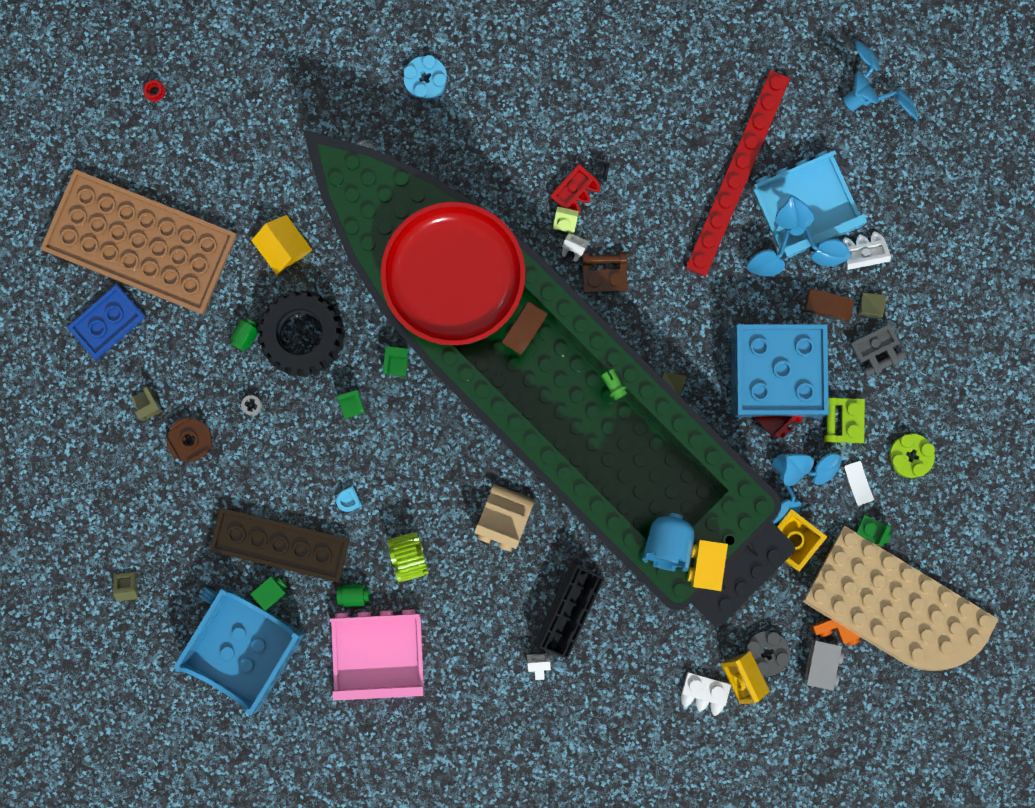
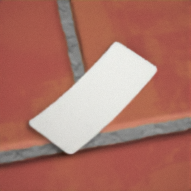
M861 461L846 465L845 471L857 505L873 501L874 498Z

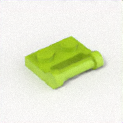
M828 398L829 415H827L824 442L863 444L865 399ZM836 406H841V436L835 435Z

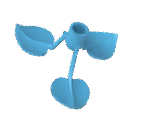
M855 39L853 42L862 60L868 64V71L865 75L860 71L856 72L854 90L843 97L846 106L851 111H854L863 104L865 106L870 103L877 104L879 100L893 96L897 98L899 104L917 122L918 117L915 105L906 92L897 88L896 91L878 96L873 87H871L867 78L874 69L878 71L880 65L873 51Z
M791 195L776 214V223L785 229L780 252L776 254L770 249L758 252L749 260L747 270L760 276H775L781 273L785 267V261L781 257L783 256L789 233L794 236H799L803 232L806 233L812 248L815 250L811 258L821 266L841 264L851 257L852 252L844 242L838 239H826L817 246L809 232V226L814 221L812 210L803 201Z
M837 453L827 454L819 460L815 471H810L814 464L811 456L806 454L778 455L773 460L772 467L781 474L780 479L787 488L790 499H785L781 502L780 512L772 522L778 526L791 509L797 514L800 513L802 504L799 500H795L796 497L790 486L798 483L806 474L814 476L813 483L816 485L827 483L838 472L842 456Z

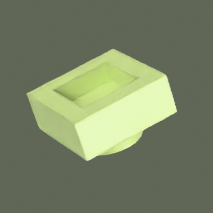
M557 207L553 229L574 234L579 211Z

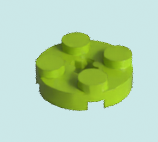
M903 435L891 445L889 460L894 471L905 478L921 477L932 468L935 460V449L921 435ZM914 450L917 460L914 459L910 462L906 454Z

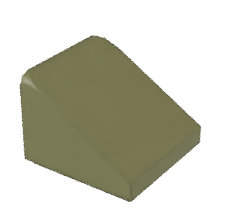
M136 572L113 574V595L116 601L138 599Z

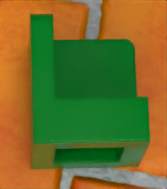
M386 346L383 365L384 375L406 376L409 356L408 348Z
M358 390L336 396L344 419L366 413L361 394Z

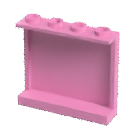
M415 609L402 610V614L393 615V611H380L378 616H371V612H357L358 617H349V613H336L335 618H330L334 676L333 701L424 695L421 613L416 614Z

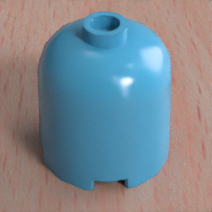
M670 513L669 516L657 518L650 527L642 557L643 562L653 561V567L675 572L676 567H680L683 572L688 571L695 537L692 525L683 520L682 515Z

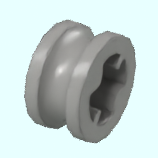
M249 395L243 398L241 408L244 413L254 416L262 410V402L256 396ZM253 399L257 408L256 410L252 409L253 411L250 412L246 404Z

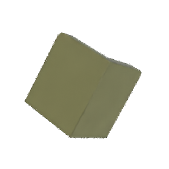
M148 386L143 388V392L131 398L137 409L135 413L141 421H145L163 411L154 392Z

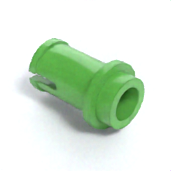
M614 369L609 370V373L606 372L601 375L611 392L610 397L617 400L627 394V387H623Z

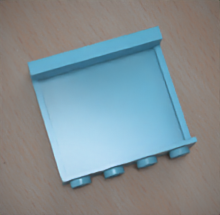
M827 150L815 155L816 159L809 162L808 159L801 160L795 164V168L788 170L786 167L775 172L776 176L768 179V176H764L755 181L756 184L752 188L753 194L779 251L785 235V229L776 223V214L791 195L803 201L812 210L814 221L809 226V232L817 246L823 240L837 238L867 223L865 215H860L834 158L835 150L830 153ZM805 232L799 236L789 233L782 256L783 260L812 248Z

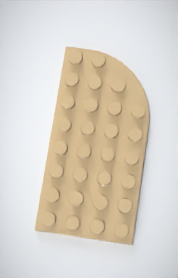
M846 526L842 527L802 601L898 661L913 668L927 671L948 670L971 660L985 646L998 621V618L876 544L864 539Z

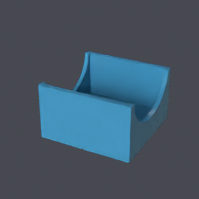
M737 324L730 331L731 419L761 416H797L819 419L829 415L827 324Z
M224 588L219 591L173 669L192 675L215 687L236 701L245 709L247 714L252 716L261 709L306 633L270 611H264L260 605L232 588Z

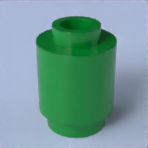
M248 318L245 321L240 320L230 336L232 339L229 343L245 352L247 348H250L259 333L257 331L258 324Z
M346 584L337 588L338 605H343L344 607L366 606V601H370V589L366 588L365 584Z

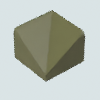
M862 293L858 315L877 319L882 318L887 296Z
M664 371L662 379L681 396L686 376Z

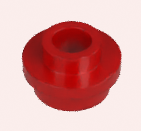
M150 80L145 84L143 93L149 101L158 102L163 99L166 90L160 81ZM157 88L158 93L155 95L151 94V91Z

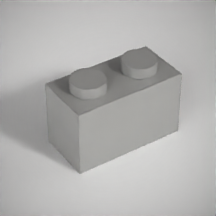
M811 640L803 684L833 691L834 686H838L840 673H837L838 665L842 664L844 658V651H841L842 646Z

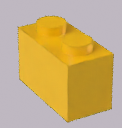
M697 540L696 544H693L691 558H694L693 568L689 567L687 581L691 582L690 586L721 591L728 544Z

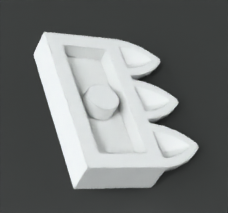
M877 232L872 233L871 242L861 234L856 239V245L846 237L842 241L852 252L851 257L845 261L847 270L890 262L891 260L885 239Z
M687 672L681 693L682 704L686 708L696 698L697 709L701 712L711 702L712 714L716 716L726 706L731 684Z

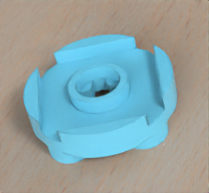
M433 56L417 57L404 69V84L411 96L429 101L443 93L447 82V73L443 64ZM422 74L431 75L429 83L419 80L422 78Z

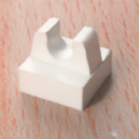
M568 233L562 245V256L565 257L568 251H572L575 253L573 261H578L589 241Z
M549 653L527 655L528 672L535 671V680H544V671L551 670Z

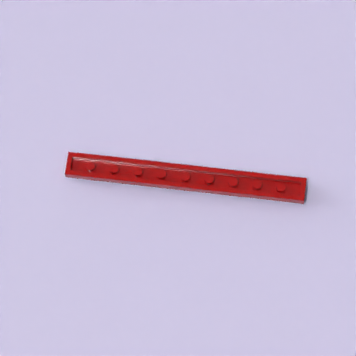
M770 70L685 269L706 277L790 78Z

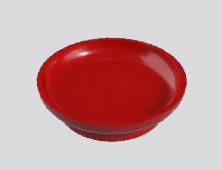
M444 202L420 209L398 226L389 239L383 254L381 283L389 308L398 321L410 332L422 339L437 344L463 345L488 337L509 320L522 297L525 283V264L521 248L514 234L497 216L476 205L462 202Z

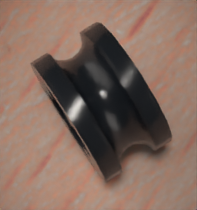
M599 161L596 175L597 181L603 179L604 182H607L610 163L603 164L602 161Z

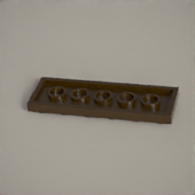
M220 508L209 551L340 583L350 539Z

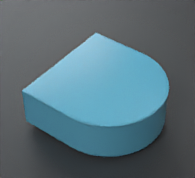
M353 486L341 491L337 495L336 504L342 511L350 512L362 506Z

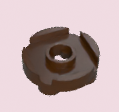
M184 418L178 420L169 430L167 447L170 453L181 461L197 462L203 459L213 446L210 429L205 423L197 419ZM188 434L191 437H195L192 446L190 444L185 445L184 443L187 440L185 436Z

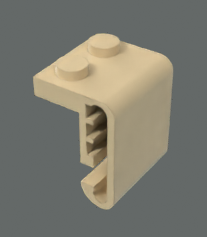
M493 484L474 532L478 534L477 539L489 544L491 540L499 542V548L510 552L512 548L517 549L535 499Z

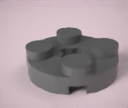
M760 631L752 635L748 640L744 653L751 651L762 675H776L788 665L790 649L786 640L779 634L771 631ZM767 647L768 650H773L770 659H767V657L762 658L763 648Z

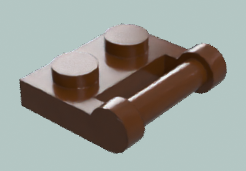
M619 252V254L589 255V253H583L584 293L628 291L626 252ZM619 263L620 269H589V264Z

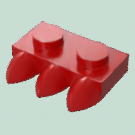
M578 164L551 194L550 199L558 206L579 211L578 214H580L577 200L583 203H590V196L586 189L600 192V185L594 176Z

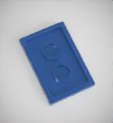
M115 284L70 323L67 329L95 360H98L142 322L146 316L121 287Z

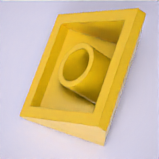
M287 215L266 223L251 240L277 276L312 251Z
M792 509L777 526L795 545L794 553L784 563L800 572L827 536Z
M751 651L720 663L739 704L757 703L770 692Z

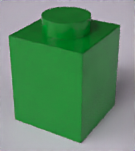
M271 576L253 591L251 596L264 611H268L288 594L285 589L287 585L280 577L276 579L274 576Z

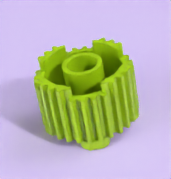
M417 532L387 540L390 558L395 566L398 583L422 577L429 573Z

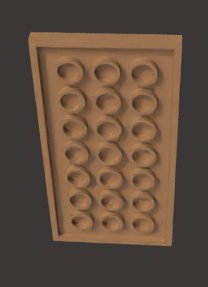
M74 169L40 250L204 315L237 238V234Z

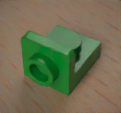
M863 515L855 532L877 546H883L884 543L887 544L892 536L890 531L892 526Z

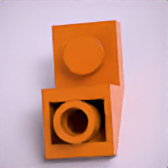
M830 618L810 625L814 635L824 637L832 634V629H835L840 643H847L848 646L860 642L859 638L861 637Z

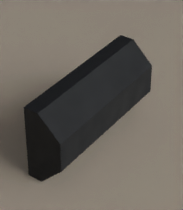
M570 562L533 645L568 659L604 581V577Z

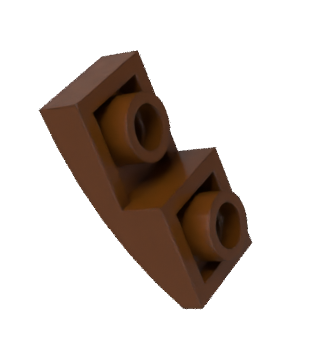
M808 289L804 310L821 317L829 316L843 322H848L851 318L854 300L829 292Z
M528 300L502 339V343L521 355L538 331L548 312Z

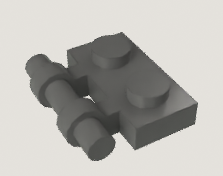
M891 324L849 344L859 364L868 360L870 366L863 369L866 377L873 374L878 375L882 373L883 369L891 365L895 366L900 363L899 361L906 358L903 350L895 353L893 349L900 342ZM885 351L887 358L878 362L875 356Z

